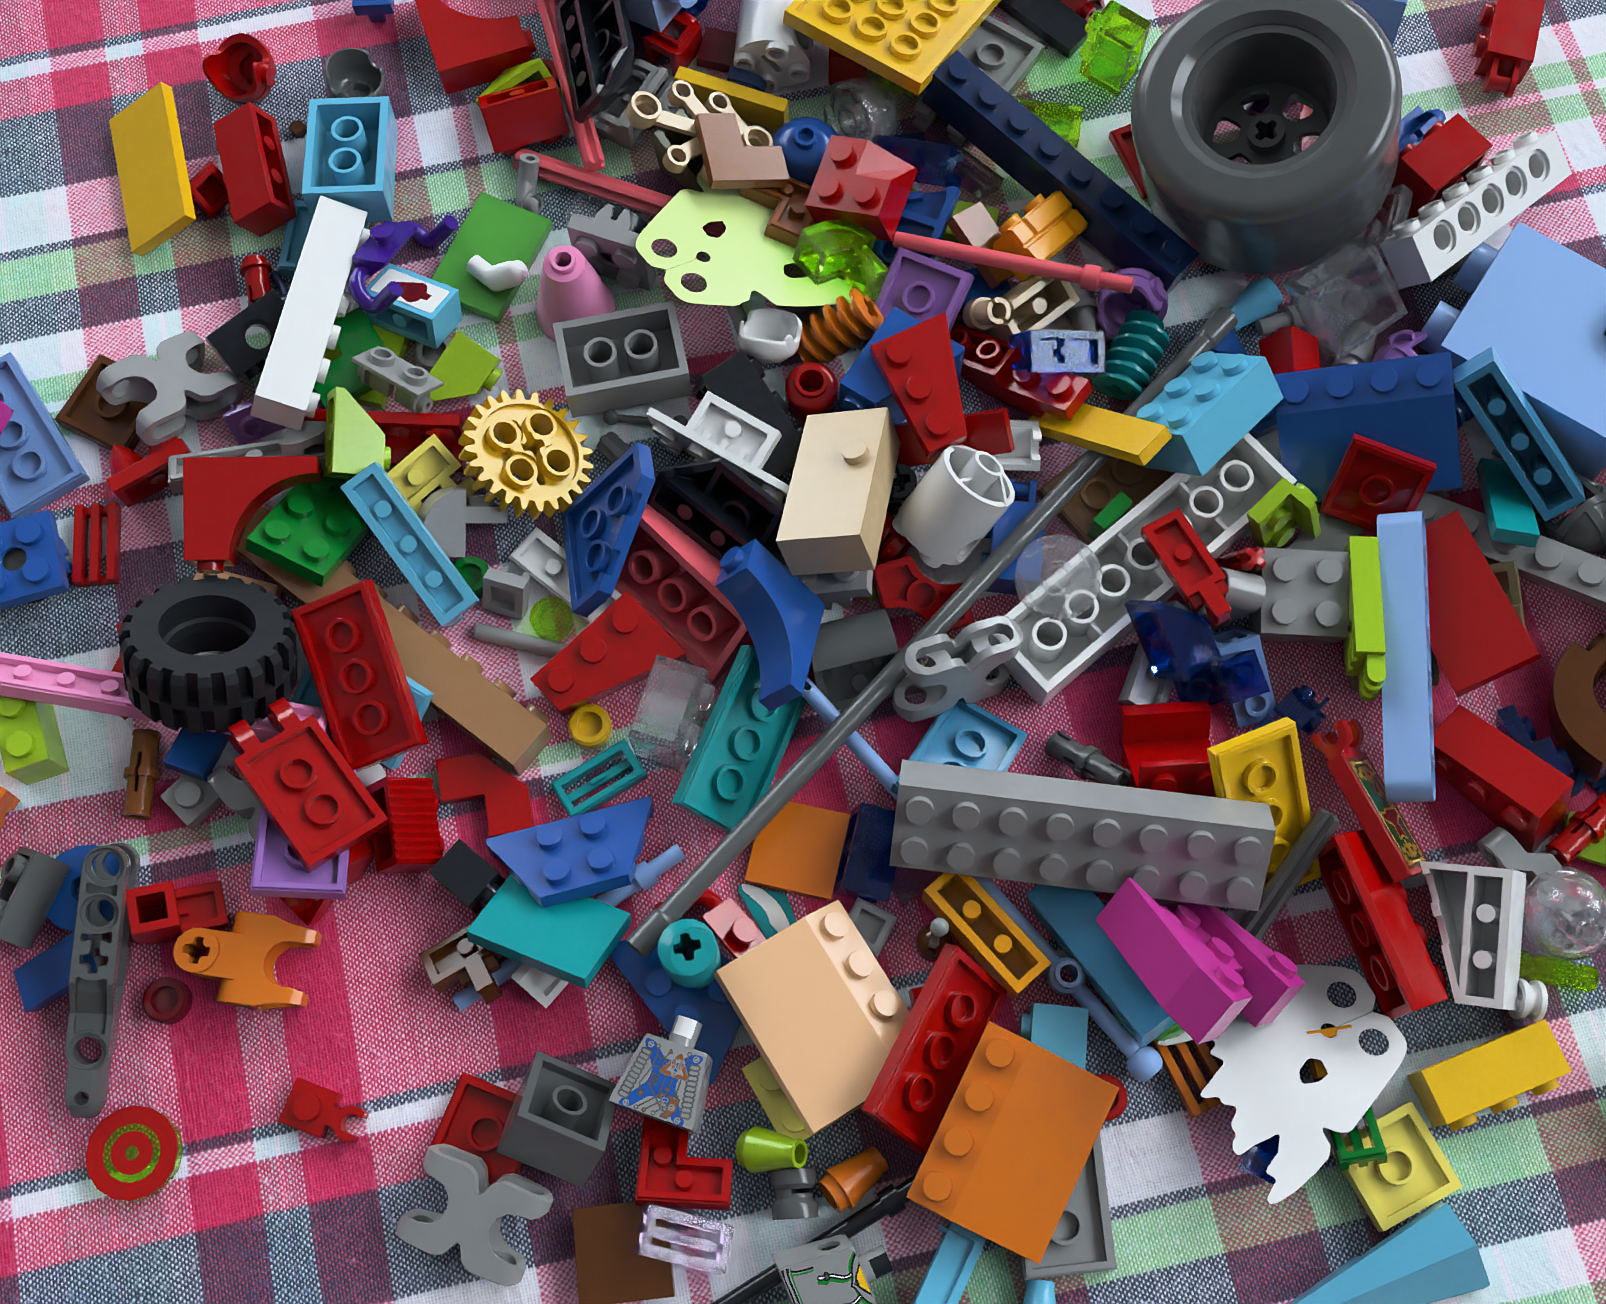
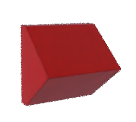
M209 161L189 181L194 207L209 218H213L229 202L227 189L222 178L223 174L212 161Z

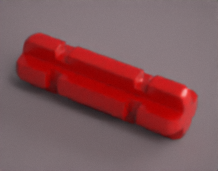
M1247 547L1215 559L1219 567L1247 573L1261 570L1266 565L1265 560L1262 558L1265 551L1261 547L1253 549Z

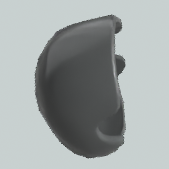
M347 47L333 52L325 61V82L332 98L380 97L385 94L383 68L381 66L378 67L372 61L368 51Z

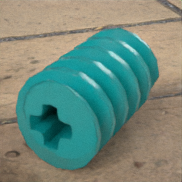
M1141 309L1131 310L1127 313L1124 320L1125 323L1120 326L1117 333L1118 336L1114 338L1111 349L1105 356V362L1100 365L1097 372L1098 375L1093 379L1092 383L1109 397L1135 401L1143 392L1142 388L1148 387L1151 380L1149 375L1155 373L1157 368L1156 362L1160 361L1164 354L1162 349L1168 347L1170 343L1169 335L1163 330L1164 324L1162 320L1152 312Z
M695 919L678 920L671 923L662 932L658 941V956L668 976L676 984L686 988L701 989L709 985L715 979L714 972L721 968V953L713 932L704 923ZM695 948L694 959L686 961V950Z

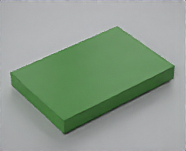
M481 192L434 273L432 280L458 289L461 308L500 323L521 284L503 291H492L466 271L468 261L475 255H479L491 265L520 260L526 265L529 272L553 229L552 220Z

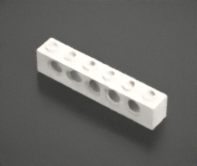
M1532 130L1512 140V147L1498 151L1489 157L1491 163L1468 172L1465 182L1457 183L1442 192V199L1422 206L1418 209V217L1408 219L1393 228L1395 234L1381 243L1380 246L1399 289L1432 282L1572 174L1555 130L1537 135L1536 130Z

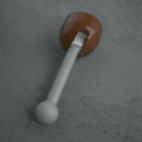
M936 918L931 924L925 925L918 932L916 948L923 958L936 961L945 943L952 944V937L948 931L949 924L945 919ZM927 947L935 949L936 952L927 950Z

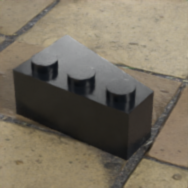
M742 349L701 376L693 388L692 394L700 401L709 391L780 431L782 437L761 469L779 479L795 466L803 428L799 425L794 427L786 415L788 407L784 399L777 391L771 393L763 381L765 373L761 365L753 356L748 358Z

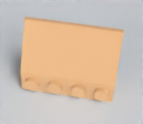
M839 899L801 918L721 967L713 974L810 1136L865 1103L910 1014Z

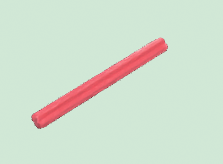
M536 0L584 169L590 173L595 170L601 171L605 166V158L593 117L583 123L575 121L554 11L559 2L558 0Z
M521 148L514 155L513 167L517 171L520 155L531 153L540 158L538 178L656 216L673 198L672 196L595 171L587 172L583 167L525 148ZM722 221L710 222L702 227L707 234L720 237L726 230Z

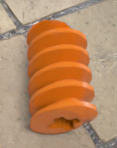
M852 288L849 292L852 303L844 296H839L836 299L838 311L832 305L826 304L822 309L824 318L818 312H812L809 316L810 324L801 319L802 334L797 351L804 363H819L822 365L823 363H830L834 361L837 355H844L848 352L849 348L858 347L863 340L871 339L884 321L877 305L868 296H864L860 290Z

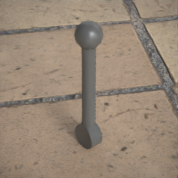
M612 409L607 410L603 415L604 422L610 426L615 425L617 422L652 426L648 417L618 414ZM682 415L673 418V420L684 426L688 423L686 417Z

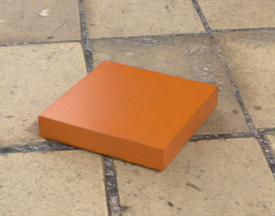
M789 801L755 837L745 883L831 902L849 826L850 814Z

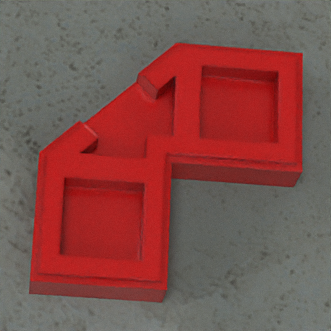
M478 752L436 760L441 802L446 805L485 798L489 835L491 838L535 826L531 794L528 786Z

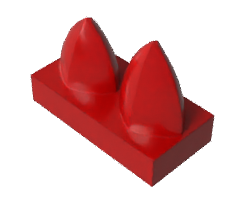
M177 437L158 445L149 446V456L144 459L125 446L113 444L109 460L111 476L106 480L115 495L129 508L169 486L168 457L193 452L182 438L179 439Z

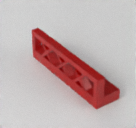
M316 409L314 418L305 416L303 421H326L327 409ZM365 411L385 433V446H389L391 449L389 470L394 468L432 434L436 435L462 465L455 472L463 473L465 470L466 461L459 459V454L464 446L458 443L459 438L464 432L462 429L464 423L460 414Z

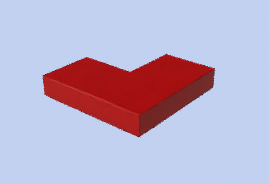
M644 1116L635 1205L730 1211L733 1159L687 1157L690 1132Z

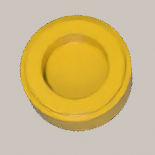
M586 704L578 707L571 714L568 721V730L573 741L578 746L584 749H597L609 741L613 725L609 714L604 708L595 704Z

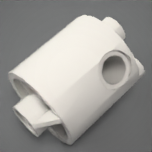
M741 0L733 66L762 76L767 83L765 93H774L778 90V87L804 83L810 78L814 39L783 23L784 11L794 0Z
M951 445L943 451L899 507L892 525L897 533L906 537L919 550L921 560L928 566L939 568L942 563L946 565H959L971 554L1014 502L1015 491L1011 481L1004 473L1002 465L994 456L964 445Z

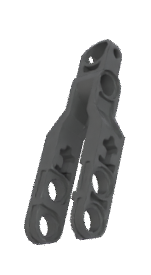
M125 843L98 846L90 850L82 864L69 975V1019L65 1045V1058L68 1062L64 1098L73 1118H94L98 1116L105 1106L108 1095L111 1061L117 1045L120 1010L128 976L132 942L126 905L127 889L138 888L140 856L131 845ZM109 853L115 855L119 860L120 868L116 875L110 874L105 867V859ZM96 858L95 869L93 870V863ZM103 899L109 901L114 908L112 921L107 920L100 913V904ZM89 905H90V913H89V917H88V908H89ZM107 932H112V941L106 939ZM100 948V955L108 956V963L103 964V957L95 955L96 949ZM93 953L97 972L91 971V963L83 962L84 955ZM92 1037L100 1042L102 1054L99 1059H88L81 1053L80 1043L83 1038ZM83 1092L87 1093L89 1098H86Z

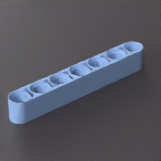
M1423 510L1378 514L1377 537L1386 646V678L1382 684L1386 800L1388 803L1435 801L1436 782L1425 517Z

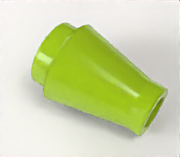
M754 1126L740 1134L736 1144V1157L738 1163L742 1167L747 1168L751 1173L786 1168H802L808 1158V1147L803 1139H794L762 1126Z

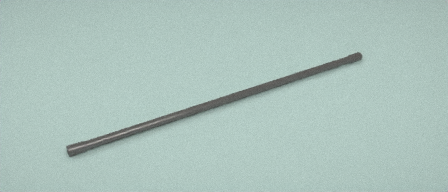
M1219 307L1200 327L1195 337L1123 414L1136 417L1138 410L1144 405L1151 403L1162 393L1165 385L1179 377L1191 365L1192 360L1196 356L1214 349L1237 325L1236 315L1226 307ZM1088 450L661 906L653 910L625 939L632 949L644 959L650 955L658 946L662 932L686 913L907 676L903 667V659L907 648L914 642L937 634H946L1111 456ZM918 658L916 661L919 663L922 658Z

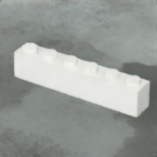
M320 195L260 377L250 416L298 431L301 430L305 416L314 418L320 394L312 391L315 382L324 384L331 360L325 359L323 356L326 348L335 349L341 327L334 325L336 315L345 317L351 294L344 292L346 283H349L352 271L355 269L352 256L370 236V230L363 228L368 212Z

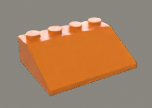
M989 1021L906 1197L942 1217L1040 1264L1119 1088L1035 1043Z

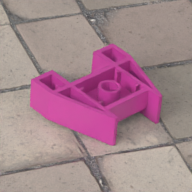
M1127 878L1095 919L1162 1009L1197 1044L1218 1039L1239 1013L1253 1027L1272 1023L1306 984L1296 974L1298 969L1289 958L1281 953H1274L1216 906L1151 898L1132 878Z

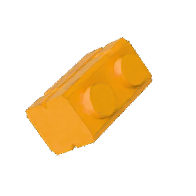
M1056 190L1046 199L1040 193L1022 209L1026 214L1024 217L1021 218L1015 213L998 228L1002 236L993 244V250L1050 261L1087 228L1088 222L1077 209L1071 208L1072 203L1061 190ZM1012 271L1020 281H1026L1032 276L1031 274Z

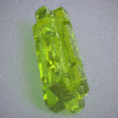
M1521 950L1519 977L1529 975V978L1532 980L1563 987L1572 985L1573 989L1585 992L1596 990L1599 983V970L1596 967L1585 964L1577 966L1572 961L1541 954L1532 956L1531 952Z

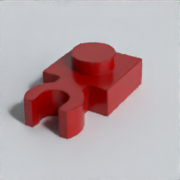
M297 1077L278 1122L323 1139L329 1127H332L334 1134L339 1139L353 1143L357 1142L359 1137L346 1130V1121L354 1115L367 1119L369 1113L363 1108L352 1105L338 1108L343 1094Z

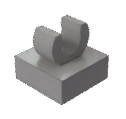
M503 566L499 570L489 567L483 577L482 609L522 620L528 611L530 573L524 572L522 576L509 573V567Z

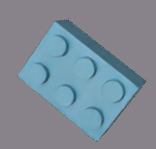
M389 96L309 99L302 196L311 220L321 195L368 212L365 223L393 222L398 127Z
M1207 351L1196 356L1192 360L1191 365L1179 377L1169 381L1162 393L1151 403L1141 407L1137 412L1136 418L1165 425L1172 436L1144 467L1196 476L1206 474L1284 398L1266 357L1214 353L1213 351Z

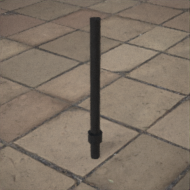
M916 1174L896 1187L893 1184L885 1187L876 1193L877 1199L808 1243L836 1235H846L850 1239L886 1215L892 1218L907 1209L905 1203L910 1201V1199L906 1196ZM775 1263L711 1304H748L782 1282Z

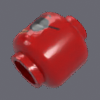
M804 363L789 373L785 381V403L790 414L797 420L805 423L807 415L834 412L838 403V382L834 373L827 366L819 363Z

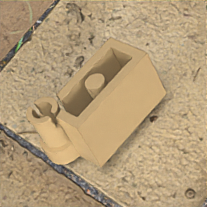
M1032 275L1001 297L993 299L979 297L968 301L963 309V319L965 324L972 330H987L990 336L1020 346L1079 302L1080 299L1070 282Z

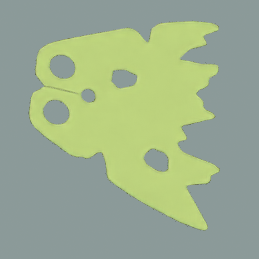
M700 172L697 175V183L704 192L692 189L680 190L643 229L635 243L637 251L648 264L666 270L664 282L674 295L680 300L692 304L737 306L747 302L752 291L763 295L776 306L793 307L836 305V299L839 296H844L852 303L849 296L852 288H857L864 296L866 295L870 299L876 298L874 292L834 276V273L846 264L842 258L845 252L844 249L836 248L814 253H803L765 236L767 224L774 210L740 196L742 189H710L709 183L703 180ZM722 221L726 230L719 238L709 237L702 228L710 222ZM665 239L675 244L677 253L673 257H661L653 252L651 245L655 240ZM705 252L710 256V260L702 262L697 259L696 254ZM798 263L809 272V275L804 278L788 277L784 274V266ZM690 273L697 274L705 279L707 287L702 292H691L681 284L682 276Z

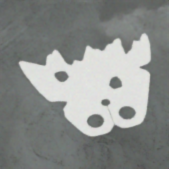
M1296 965L1298 969L1296 974L1306 984L1272 1023L1253 1027L1239 1013L1219 1038L1213 1040L1215 1046L1210 1054L1221 1059L1223 1065L1202 1090L1200 1096L1202 1098L1217 1097L1220 1098L1224 1105L1236 1108V1114L1231 1123V1127L1236 1135L1232 1143L1235 1154L1238 1156L1242 1155L1254 1145L1275 1135L1280 1137L1278 1153L1266 1170V1173L1276 1180L1267 1198L1269 1204L1281 1202L1292 1195L1322 1167L1330 1156L1331 1146L1323 1133V1129L1326 1128L1338 1133L1352 1131L1395 1074L1405 1057L1407 1042L1404 1036L1389 1017L1372 1012L1376 997L1364 978L1352 969L1326 965ZM1335 982H1344L1350 985L1356 993L1355 1003L1346 1008L1332 1004L1327 996L1328 987ZM1327 1023L1335 1027L1340 1025L1352 1026V1028L1337 1030V1035L1333 1038L1325 1037L1322 1033L1307 1034V1031L1320 1030L1321 1026ZM1376 1029L1382 1032L1389 1042L1387 1052L1378 1056L1366 1053L1359 1044V1036L1364 1030ZM1184 1032L1178 1037L1158 1041V1044L1168 1046L1193 1039ZM1308 1059L1322 1061L1328 1074L1318 1082L1302 1083L1299 1071Z

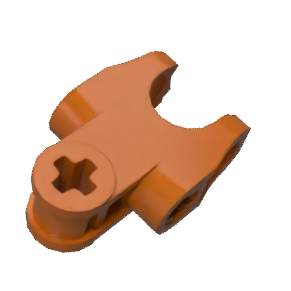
M238 911L232 932L206 928L189 929L178 937L174 945L173 956L176 964L182 970L203 979L220 981L216 1002L263 1011L276 1008H306L309 995L294 988L280 986L274 977V965L277 958L290 948H320L322 934L312 929L291 924L274 915ZM206 947L210 949L208 956L196 958L198 950L203 951Z

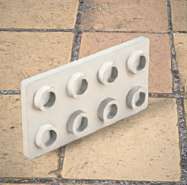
M709 391L703 397L686 426L650 407L646 415L653 426L652 432L660 437L658 442L663 447L677 455L682 450L695 457L694 463L723 457L785 506L790 485L761 470L782 437L780 431Z

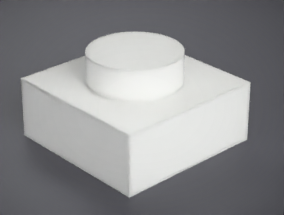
M523 963L511 976L513 980L545 1008L552 1003L569 983Z

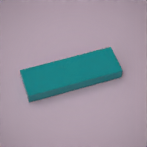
M1480 458L1476 472L1491 540L1531 548L1535 547L1540 537V532L1532 501L1506 462Z

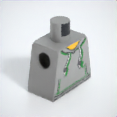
M836 1235L771 1254L791 1304H877L869 1283L893 1273L892 1265L882 1245L857 1256L852 1243L846 1235Z

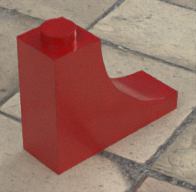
M415 0L446 95L492 82L505 69L531 61L530 53L536 52L530 29L522 30L517 15L503 18H480L460 13L448 7L440 0Z
M183 457L184 561L191 567H197L198 573L204 574L223 573L224 566H236L237 552L242 534L253 515L263 504L288 488L299 484L322 481V464L318 457Z

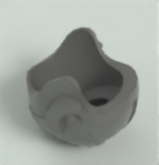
M1582 480L1586 501L1582 502L1571 514L1563 517L1556 524L1550 520L1545 522L1540 513L1535 514L1539 532L1542 536L1590 554L1600 553L1606 549V494L1603 493V486L1601 485L1594 487L1589 481Z

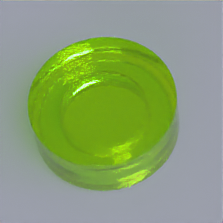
M546 597L534 604L529 615L530 624L535 634L540 638L558 641L566 637L574 623L569 605L557 597Z

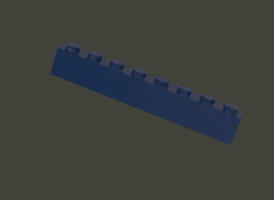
M956 50L934 72L932 81L927 85L922 102L1033 196L1036 197L1041 193L1046 199L1056 190H1061L1072 203L1071 208L1077 209L1088 222L1087 228L1080 235L1120 269L1131 267L1143 268L1152 272L1163 282V288L1167 295L1185 277L1200 253L963 54Z

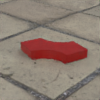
M905 555L877 564L875 570H873L872 579L880 608H908L921 616L925 622L963 584L962 582L941 584L932 581L922 574L911 555ZM971 608L964 613L948 632L975 623Z

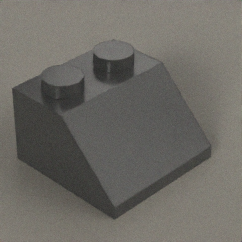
M537 1050L507 1116L496 1152L583 1187L605 1152L616 1106L609 1099L617 1084Z

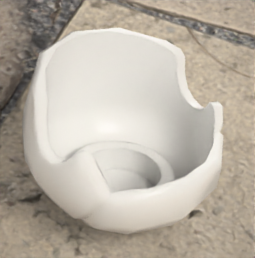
M755 308L750 310L745 324L744 321H740L737 337L741 350L743 349L747 356H753L758 362L765 364L781 363L796 353L802 334V322L797 315L783 309Z

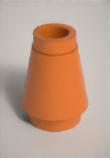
M871 1146L866 1151H862L824 1170L825 1176L817 1184L828 1203L834 1210L841 1213L846 1208L852 1210L889 1167L881 1153L874 1146Z

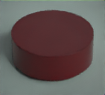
M159 978L146 988L142 999L143 1010L153 1021L162 1024L177 1023L191 1009V990L184 982L175 978Z

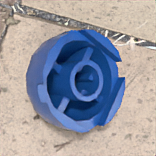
M800 117L790 120L777 130L772 136L773 146L782 147L789 177L812 186L831 135L839 136L834 128L817 118Z

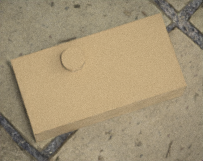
M887 407L807 415L776 538V543L792 576L875 570L901 444Z

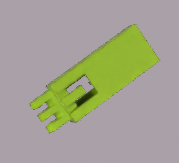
M1349 536L1343 551L1349 552L1348 638L1344 639L1346 676H1358L1359 696L1364 701L1370 702L1376 699L1386 678V646L1378 537Z

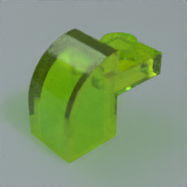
M842 220L823 221L803 228L792 258L816 286L842 277L851 288H857L872 301L878 299L889 271L872 251L876 237L865 228Z

